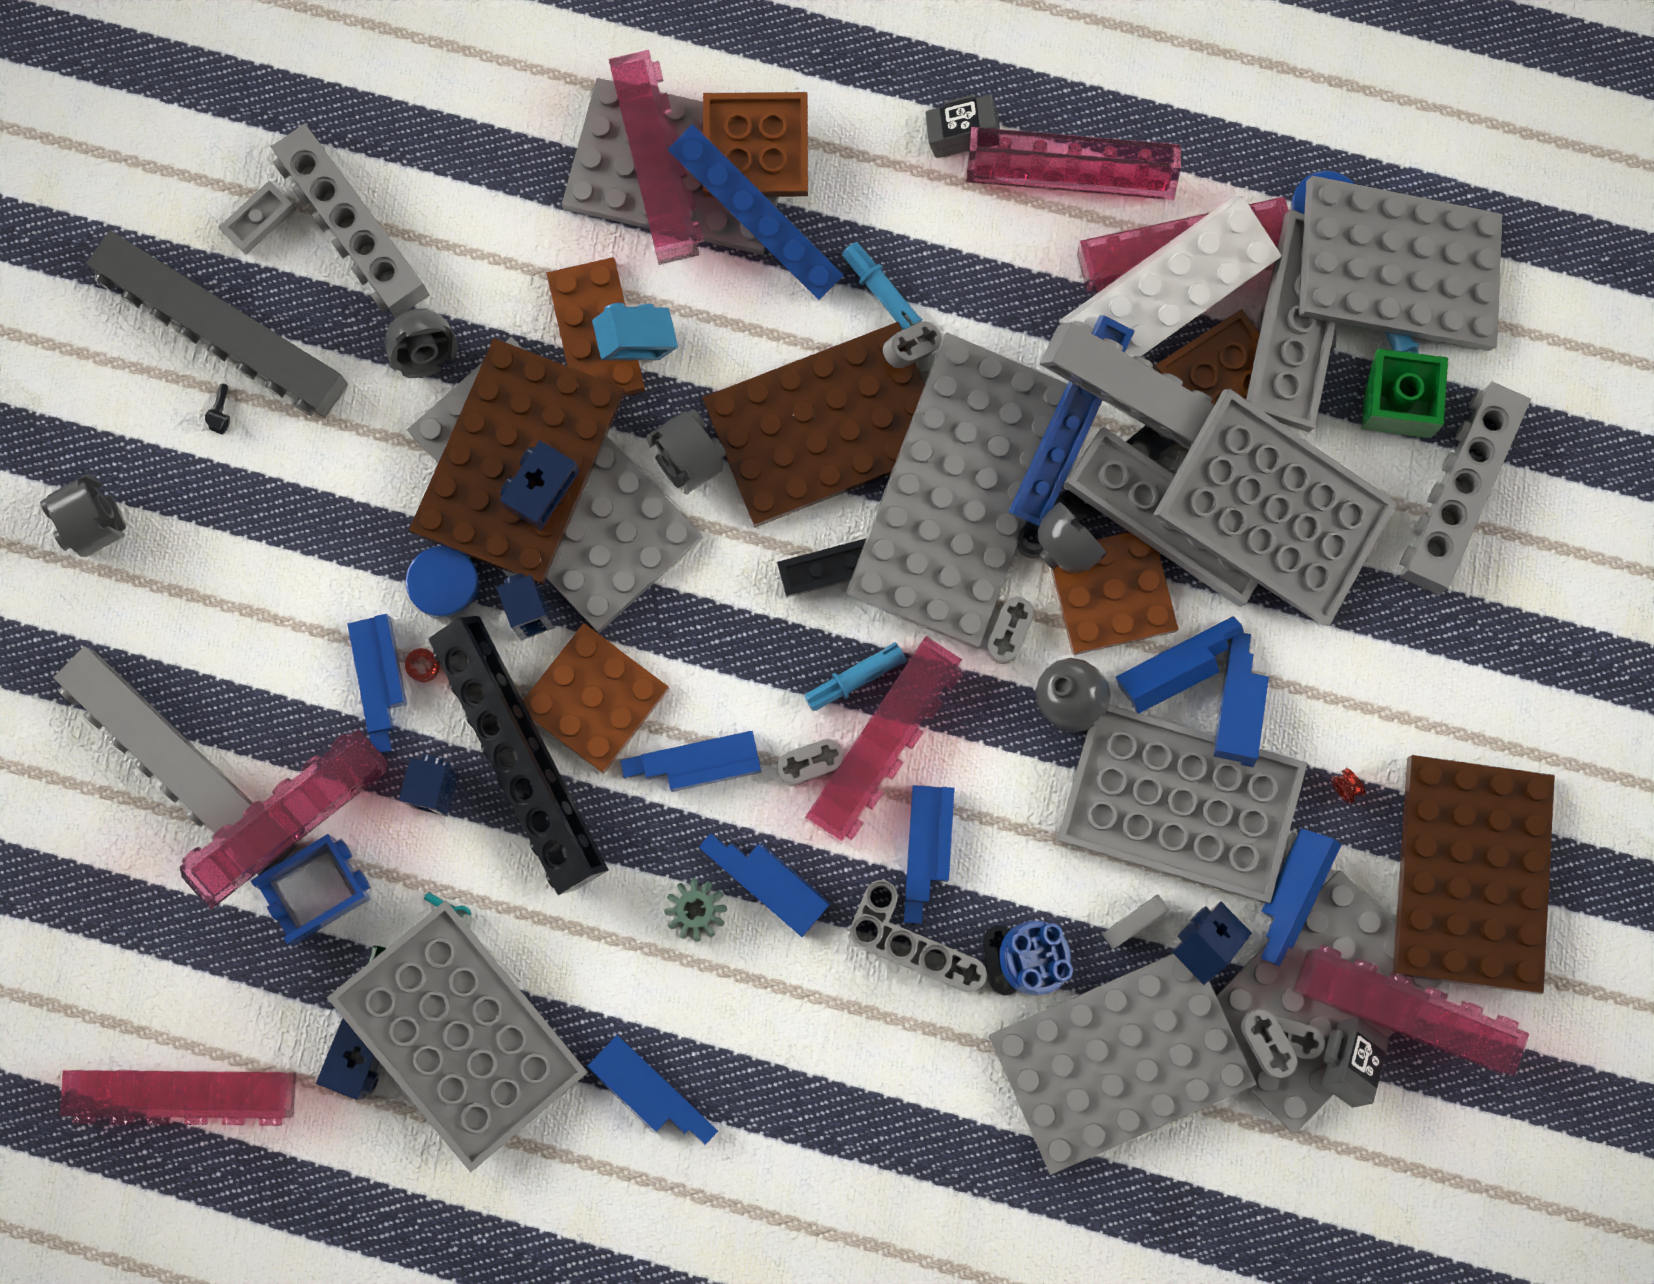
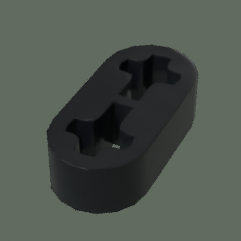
M996 925L987 930L982 938L989 985L995 993L1008 996L1017 990L1011 985L1010 989L1004 990L1002 984H996L995 977L1001 975L1000 959L997 948L990 947L989 940L995 938L994 932H1000L1001 936L1005 937L1011 929L1003 925Z

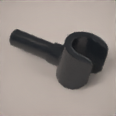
M220 384L213 409H209L205 414V422L209 429L221 435L225 434L230 424V416L222 413L229 387L226 384Z

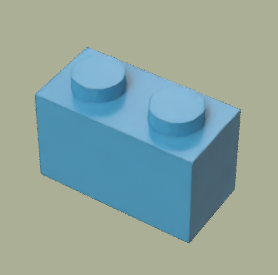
M614 303L606 306L604 311L592 320L601 360H661L678 348L670 310L667 307H654L650 303L636 307H625L624 303Z

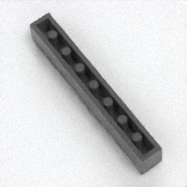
M109 230L86 262V265L95 273L92 279L109 291H111L113 286L123 292L121 297L138 309L142 304L152 310L149 315L165 326L172 322L180 327L178 333L194 344L199 340L209 346L207 351L217 359L225 362L229 358L238 364L236 369L251 380H254L256 376L267 382L265 388L280 398L287 394L296 401L293 405L309 416H312L315 412L325 418L348 386L347 381L336 370Z

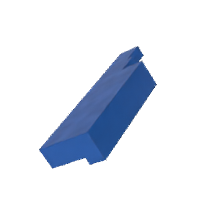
M386 613L374 616V618L347 623L373 755L392 752L389 731L394 730L390 709L407 705L391 617Z
M1232 616L1116 676L1118 687L1139 714L1219 673L1215 656L1229 649L1227 640L1244 632L1243 627Z
M1242 632L1231 638L1213 756L1241 762V765L1254 767L1259 755L1269 677L1251 673L1254 654L1249 653L1251 634Z
M753 730L620 760L624 779L644 774L646 779L667 775L671 792L762 773Z
M912 786L903 923L922 924L923 902L929 903L930 881H949L955 787Z
M1302 828L1300 829L1277 877L1271 903H1265L1261 912L1273 919L1266 935L1269 941L1261 956V959L1280 967L1288 948L1293 949L1342 846L1335 839Z
M710 833L699 846L704 853L801 937L810 930L831 905L825 897L762 843L758 844L747 856L734 843H730L727 847L714 834Z
M618 1035L587 1066V1069L655 1134L668 1120L684 1135L690 1131L704 1145L718 1132L711 1123Z

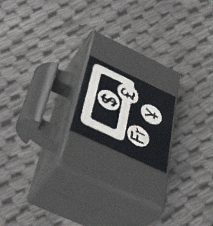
M991 94L974 98L973 95L946 101L943 107L925 112L928 142L935 158L1001 143L1002 141L998 110Z
M1360 1017L1339 1021L1337 1029L1330 1032L1324 1061L1327 1063L1322 1086L1352 1108L1373 1104L1389 1038Z

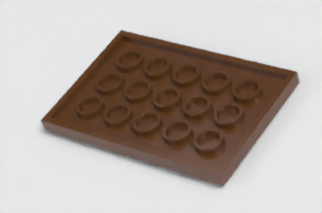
M899 322L702 397L719 442L725 449V457L754 528L891 475L925 386L916 363L904 368H896L890 365L883 355L884 343L897 332L902 331ZM904 346V347L900 348L899 351H900V352H902V351L907 352V349H906V347Z
M493 338L411 523L409 532L515 575L521 573L525 576L532 575L536 583L543 585L625 395V389ZM539 440L575 461L580 470L541 531L506 510L500 502L502 497L500 491L503 484L509 477L512 476L514 478L522 467L520 460L529 447L534 448ZM542 479L539 482L533 480L530 485L532 488L536 485L542 487L544 483Z
M1417 755L1407 757L1393 975L1537 995L1544 993L1555 775Z

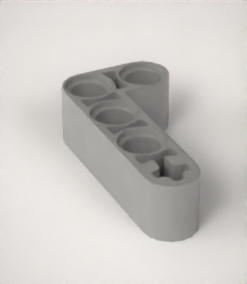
M878 880L868 886L851 925L850 935L855 945L961 991H976L984 985L987 978L986 968L976 958L889 922L898 899L897 890L893 884L885 880ZM876 888L888 890L892 898L890 904L883 908L873 905L870 899L872 891ZM862 922H871L876 926L878 933L873 941L863 942L857 937L856 928ZM904 936L911 942L910 953L903 957L893 954L890 948L893 938ZM937 950L944 955L945 965L940 971H931L925 965V955L929 951ZM953 957L959 959V962L955 965L956 967L967 969L970 965H973L975 967L974 973L979 976L978 981H971L969 985H965L963 983L964 976L956 972L952 973V979L945 977V974L951 968Z

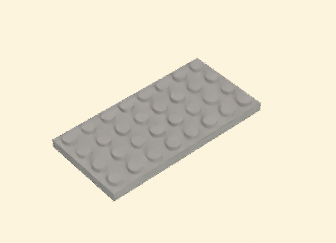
M947 332L939 346L845 595L973 648H979L1018 545L1019 531L1026 523V520L1008 511L1065 391L1067 383Z
M512 336L506 341L508 344L523 349ZM482 363L407 429L408 433L437 464ZM607 436L546 579L599 634L702 540L703 536Z

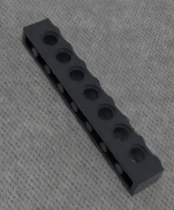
M480 616L459 617L429 637L428 640L433 648L434 657L444 669L449 679L450 689L458 697L465 711V718L474 729L481 743L483 754L489 759L495 770L498 784L506 792L513 806L514 815L518 822L522 824L530 840V847L534 854L538 856L550 886L555 889L557 895H562L581 888L609 871ZM498 718H499L500 723H501V727H500V728L498 727ZM514 750L517 754V761L514 758ZM530 782L533 785V793L530 790ZM546 814L550 819V825L546 821ZM562 847L566 850V858L563 855Z

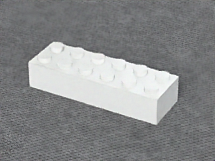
M1243 196L1232 197L1059 320V323L1062 325L1079 321L1093 329L1099 315H1105L1135 330L1125 353L1131 357H1141L1282 255Z

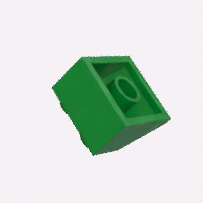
M1377 348L1364 394L1361 429L1432 438L1444 424L1448 357Z

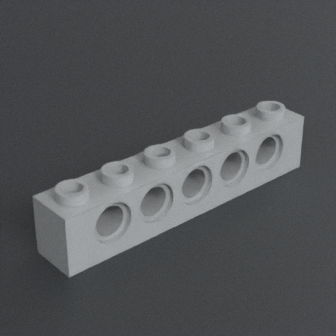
M305 123L271 146V149L277 156V159L273 161L277 170L284 179L291 176L297 185L292 190L304 206L310 202L316 212L311 215L322 231L325 232L330 229L336 238L331 243L343 259L349 255L355 265L351 267V270L360 283L364 285L369 282L375 292L370 296L382 312L389 309L396 318L430 295L421 279ZM315 166L311 173L301 174L304 168ZM335 192L330 200L321 201L325 193ZM354 218L351 226L347 228L340 227L345 219ZM374 245V249L369 254H360V250L364 246ZM384 272H394L390 280L385 282L379 281L380 276Z
M1493 381L1483 390L1477 389L1468 407L1473 410L1469 421L1464 420L1456 433L1455 440L1460 441L1455 453L1452 451L1448 453L1441 467V471L1446 472L1441 484L1435 483L1428 496L1427 502L1432 503L1427 515L1422 514L1414 528L1413 533L1418 535L1414 546L1408 545L1401 557L1399 565L1404 566L1400 578L1437 595H1440L1449 588L1531 398ZM1483 418L1492 420L1496 425V431L1487 429L1484 426ZM1469 449L1479 451L1482 455V462L1474 461L1469 454ZM1456 480H1462L1467 484L1469 488L1468 494L1462 493L1456 488ZM1442 511L1450 512L1454 516L1455 525H1449L1443 521ZM1428 542H1433L1440 547L1441 557H1435L1430 554L1427 548Z

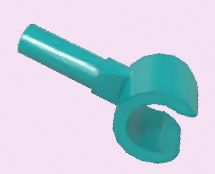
M428 892L424 897V900L436 907L444 902V900L431 892ZM450 904L455 911L464 910L472 916L468 907L463 905L455 907Z

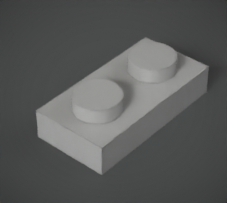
M269 180L218 228L247 255L289 216L296 207Z

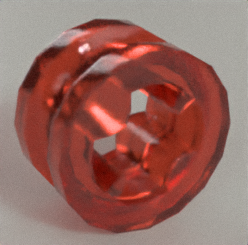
M415 649L405 659L406 672L417 682H430L439 673L440 664L435 659L434 654L427 649ZM424 656L425 660L432 664L430 670L425 668L427 673L421 675L420 671L413 668L415 661L420 663L418 658Z
M1347 767L1342 770L1340 777L1335 775L1331 778L1335 791L1349 805L1355 802V796L1362 797L1366 794L1359 778Z

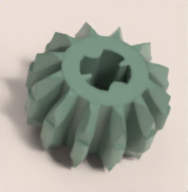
M694 878L691 879V891L689 892L682 883L677 884L678 890L682 893L680 899L674 894H668L667 899L677 904V907L666 908L664 913L668 916H678V918L668 924L670 929H676L681 924H684L679 934L680 938L686 939L690 930L693 929L694 941L700 942V929L704 928L706 934L712 938L715 936V932L709 926L711 922L721 927L724 926L725 922L721 918L716 917L715 913H724L728 909L726 905H714L715 902L723 897L721 891H717L708 897L713 886L711 882L707 881L702 891H699L698 880ZM698 901L704 902V905L701 906V908L706 910L704 916L697 915L694 920L689 919L688 916L691 913L686 911L689 904L696 905Z

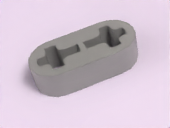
M930 322L917 323L897 332L883 345V355L893 367L904 368L928 357L937 350L942 341L941 333ZM918 338H925L926 341L920 343ZM905 346L907 352H900L899 349Z
M1011 598L1005 602L987 644L988 655L996 663H1010L1020 651L1034 615L1033 606L1025 598ZM1016 606H1021L1023 608L1022 614L1027 616V619L1020 618L1016 627L1012 628L1009 626L1012 615L1007 610H1015ZM1005 633L1012 635L1009 647L1013 649V652L1006 651L1004 656L997 653L998 647L993 644L995 641L1000 643Z
M826 739L790 751L780 758L777 765L778 775L784 783L792 786L801 785L839 770L843 765V749L836 741ZM824 747H828L830 752L837 751L838 756L834 757V764L832 766H828L825 761L813 764L812 759L820 757ZM794 759L796 764L808 761L810 765L799 770L800 776L798 778H793L791 773L785 774L783 772L788 767L787 761Z
M1157 894L1114 924L1102 935L1111 948L1114 949L1168 911L1169 908L1159 894Z
M1266 1010L1248 1012L1241 1022V1030L1261 1068L1271 1077L1284 1078L1290 1076L1297 1067V1056L1277 1019ZM1257 1017L1259 1020L1268 1021L1269 1025L1264 1030L1269 1041L1265 1042L1260 1033L1253 1034L1250 1028L1255 1025L1253 1018ZM1272 1045L1278 1054L1287 1055L1288 1059L1283 1062L1285 1067L1283 1071L1279 1067L1270 1066L1269 1062L1274 1059L1269 1049Z
M1274 1016L1294 1049L1297 1058L1311 1060L1322 1054L1325 1048V1039L1317 1028ZM1257 1019L1252 1027V1033H1260L1265 1042L1266 1035L1261 1033V1027L1268 1026V1021ZM1309 1032L1310 1040L1315 1042V1047L1308 1048L1306 1054L1303 1053L1302 1045L1291 1042L1292 1035L1305 1037L1306 1033ZM1273 1045L1269 1047L1271 1051L1276 1052Z

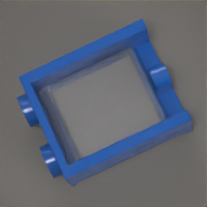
M327 834L250 880L255 888L261 890L269 904L267 909L273 919L279 921L286 933V936L283 938L287 944L292 946L298 945L305 938L366 901L371 900L366 892L371 886L360 869L354 872L348 862V859L353 856L342 838L336 841L334 837Z

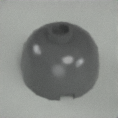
M413 309L399 315L388 326L384 339L387 357L392 369L395 372L396 370L401 371L402 375L407 378H424L441 371V367L437 365L444 363L447 359L451 363L458 351L457 338L449 323L440 314L429 309Z
M1061 502L1057 503L1041 520L1038 528V541L1044 550L1039 553V556L1052 570L1059 566L1068 573H1081L1098 564L1107 553L1093 535L1075 519L1076 517Z
M1075 658L1058 660L1047 667L1038 679L1035 691L1037 706L1045 719L1061 731L1073 733L1093 727V723L1107 712L1111 698L1109 683L1100 670L1085 660Z

